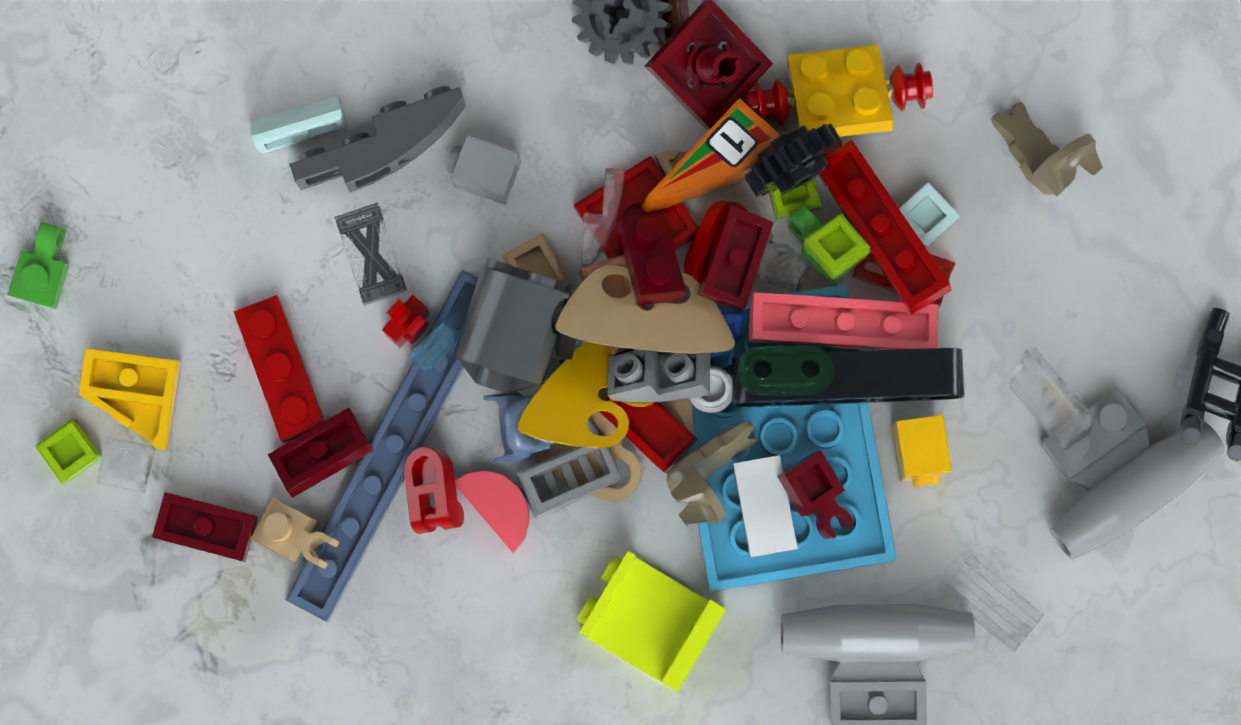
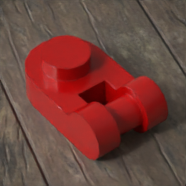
M419 447L413 450L407 457L404 467L409 519L413 531L416 534H425L435 531L438 526L445 530L461 527L464 522V510L460 502L457 501L454 468L451 458L446 451L436 447ZM434 494L436 508L430 505L429 495Z

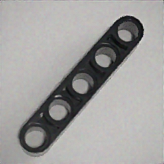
M960 348L766 354L731 358L733 406L934 401L965 397L963 353Z

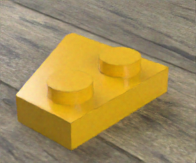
M85 348L79 395L110 414L113 419L126 428H130L155 448L168 450L181 361Z

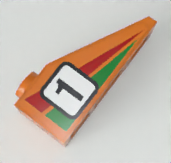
M739 98L648 194L641 208L647 214L742 182L745 179V174L750 172L753 166L761 163L758 154L771 145L772 141L781 135Z

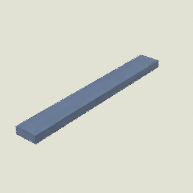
M464 270L460 272L426 336L427 339L422 345L431 336L433 338L424 347L421 345L416 356L421 352L422 354L413 360L370 440L374 451L360 459L321 532L339 541L337 548L328 543H322L317 548V557L328 563L326 569L306 560L285 599L326 622H329L405 480L404 467L407 457L413 450L423 446L464 369L458 358L454 357L453 354L478 280L477 277ZM443 323L445 329H444L442 332H441L440 328H438L437 330H435L437 327H439V326Z

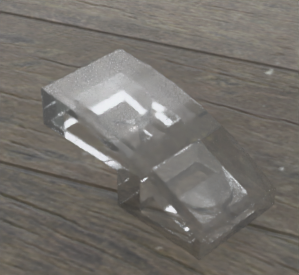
M606 168L603 214L584 213L580 259L582 267L596 262L613 232L623 197L624 169Z

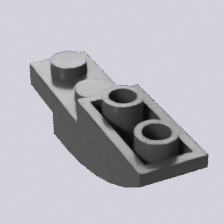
M441 86L424 94L425 99L408 105L406 101H397L385 105L380 109L381 114L372 116L377 131L376 135L369 137L368 133H358L345 138L342 141L343 146L325 151L323 147L301 153L298 156L299 161L289 164L296 184L300 190H304L343 177L351 193L397 172L424 153L453 125L466 107L461 88L458 87L451 90L449 86Z

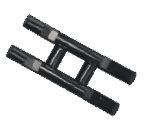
M1212 308L1206 328L1199 342L1191 385L1181 416L1182 439L1189 444L1199 442L1205 412L1211 413L1230 421L1226 432L1227 454L1230 459L1241 461V366L1217 357L1230 313L1221 308ZM1212 375L1239 385L1235 402L1208 393Z

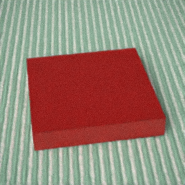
M651 155L573 205L578 216L607 259L624 255L617 230L619 217L647 214L641 207L648 194L665 177ZM683 203L653 212H665L675 251L694 239L699 227Z

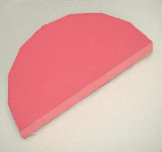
M490 471L470 472L456 479V487L514 554L524 542L530 522L528 503L519 487L504 475Z

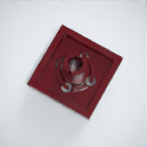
M704 0L644 67L706 130H710L739 98L742 99L746 92L754 86V82H757L773 63L713 0ZM724 41L726 43L722 45V49L718 48L721 42ZM691 42L695 43L696 45H692V46L690 47V52L688 53V52H687V46H688V44L691 43ZM688 78L690 79V83L695 87L690 88L687 85ZM722 82L726 86L721 87L718 83Z

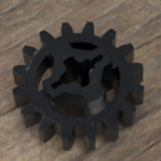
M831 123L829 125L824 124L818 129L813 128L810 131L806 125H803L795 131L778 137L764 151L760 152L758 157L761 163L753 166L751 171L745 174V179L756 197L764 196L773 190L774 192L778 189L782 195H785L800 186L808 184L817 178L816 176L823 170L830 167L826 158L835 154V150L843 146V141Z

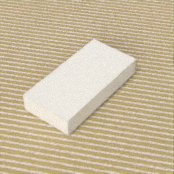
M780 455L733 463L750 558L797 550L788 495L777 477L783 472Z

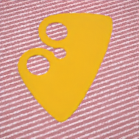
M587 341L575 350L572 360L566 359L534 395L522 413L518 423V431L553 443L587 448H606L616 445L628 432L629 420L627 414L614 402L601 400L598 395L600 389L608 387L610 353L607 345ZM655 402L624 403L633 407H645ZM607 411L616 417L618 428L612 435L598 436L588 427L589 417L595 412Z

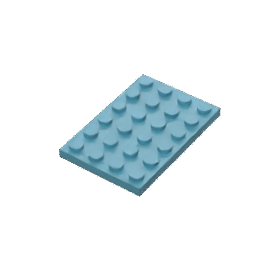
M847 284L789 293L790 295L849 298ZM748 300L746 308L742 311H737L724 305H717L721 313H746L742 333L736 340L735 347L717 358L710 359V366L722 368L732 378L731 358L766 354L859 351V349L749 342L750 300ZM732 399L728 407L712 414L701 412L692 405L693 435L698 440L686 452L687 454L710 441L720 432L740 423L751 422L753 429L750 434L754 435L757 439L753 446L735 455L726 465L718 469L706 480L720 500L727 517L719 524L709 522L698 523L709 592L897 561L868 403L733 406ZM821 450L845 490L834 499L840 507L849 512L853 520V526L842 528L838 519L833 516L830 525L837 537L825 539L817 530L814 512L808 516L801 517L788 496L798 549L750 558L733 463L780 455L784 472L811 453Z

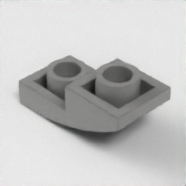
M633 350L609 356L607 396L611 401L662 402L710 394L709 353H668L659 356L656 351Z

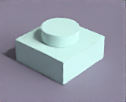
M929 183L923 186L899 208L925 248L960 217Z

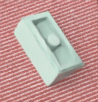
M337 96L254 120L250 124L253 144L259 153L262 154L346 129L345 127L347 126L341 103Z

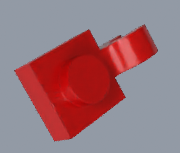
M413 294L405 303L397 299L386 312L390 320L382 328V331L399 348L406 341L413 344L429 326V322L425 319L430 312L427 306Z

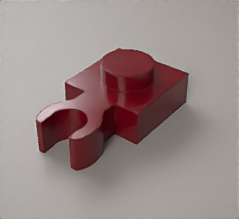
M821 450L811 453L777 476L801 517L808 516L814 512L817 530L823 538L831 539L837 537L830 525L833 516L838 519L842 528L853 526V520L849 512L840 507L834 499L845 490Z

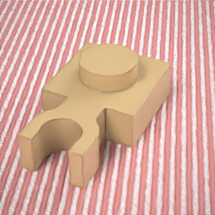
M272 498L250 539L294 563L302 551L306 560L323 569H326L328 563L317 557V548L322 543H328L336 548L339 544V541L324 533H311L317 523L315 519Z

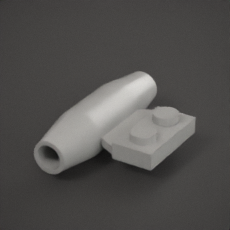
M1116 388L1042 441L1041 447L1066 479L1088 490L1050 529L1051 535L1066 556L1074 560L1127 534L1184 493L1225 451L1222 440L1214 429L1204 421L1201 439L1195 444L1186 443L1182 439V431L1150 446L1146 423L1118 388Z
M842 604L781 615L782 653L838 662L829 680V725H927L926 681L916 661L971 652L974 650L975 625L972 613L918 604Z

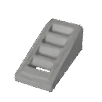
M576 447L517 473L518 482L535 519L552 513L623 479L609 447ZM592 452H595L605 475L598 479L586 456ZM576 460L587 482L582 486H579L569 464ZM559 468L570 490L563 494L552 471ZM543 477L552 499L545 502L535 482V479Z

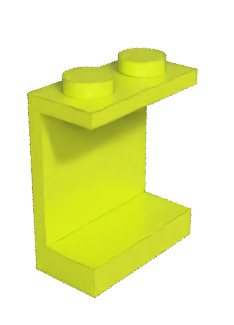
M627 551L623 559L614 555L601 577V580L608 585L599 600L592 596L589 597L576 619L583 624L579 633L678 692L726 609L712 600L708 601L636 558V555L630 551Z

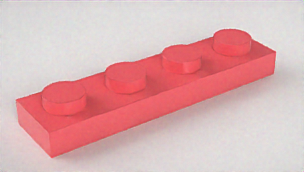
M754 292L750 295L749 342L865 350L938 348V305L929 304L911 315L903 302Z

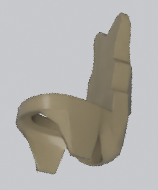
M1022 102L1016 103L1009 115L997 113L991 117L993 126L1003 136L1009 146V151L1021 164L1020 169L1026 179L1044 194H1055L1056 197L1060 195L1074 180L1078 165L1093 176L1103 168L1096 151V141L1090 133L1077 138L1060 149L1057 145L1051 144L1041 129L1035 127Z
M751 422L740 423L720 432L710 441L688 453L685 458L679 461L667 473L666 483L672 497L677 503L689 502L679 514V517L686 526L703 522L719 524L727 518L720 500L706 480L714 472L726 465L735 455L757 442L756 437L750 434L753 429Z

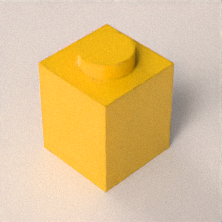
M943 415L896 421L891 428L900 481L912 480L913 488L941 484L940 476L947 475L952 471Z

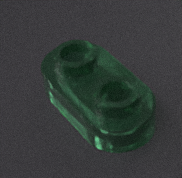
M815 346L753 347L744 353L737 368V376L741 386L747 392L757 396L817 395L829 386L834 375V364L831 357L823 349ZM761 361L766 362L771 368V374L766 378L756 376L753 371L754 364ZM808 361L814 362L819 368V374L814 378L806 377L801 371L803 363Z

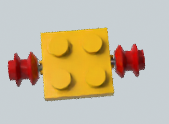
M879 44L788 55L787 67L791 90H788V95L786 87L778 79H775L772 89L762 90L759 83L754 82V91L746 92L747 106L764 121L768 117H775L778 123L783 125L789 115L790 108V110H795L798 128L806 125L810 131L813 128L818 129L824 124L829 125L831 123L839 137L892 131L893 115L889 99L892 98L893 103L900 111L905 110L907 101L916 100L920 108L924 109L926 99L933 98V81L931 72L923 71L921 64L916 63L914 72L906 74L900 65H896L890 75L889 85V79H885Z

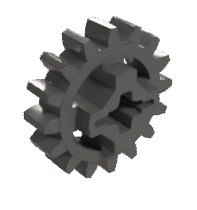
M573 0V4L582 8V14L573 17L572 23L584 26V30L577 36L579 41L583 43L593 41L588 50L590 54L598 57L604 52V61L615 64L620 54L623 63L631 65L634 62V53L636 52L645 59L651 57L647 47L649 44L653 43L661 47L663 46L664 42L658 36L660 29L671 30L672 25L663 20V14L673 11V6L660 0H648L650 12L643 8L641 0ZM626 8L630 11L627 19L615 18L617 10H625ZM595 16L600 18L604 26L602 35L605 36V39L597 29ZM644 29L638 38L630 42L632 35Z

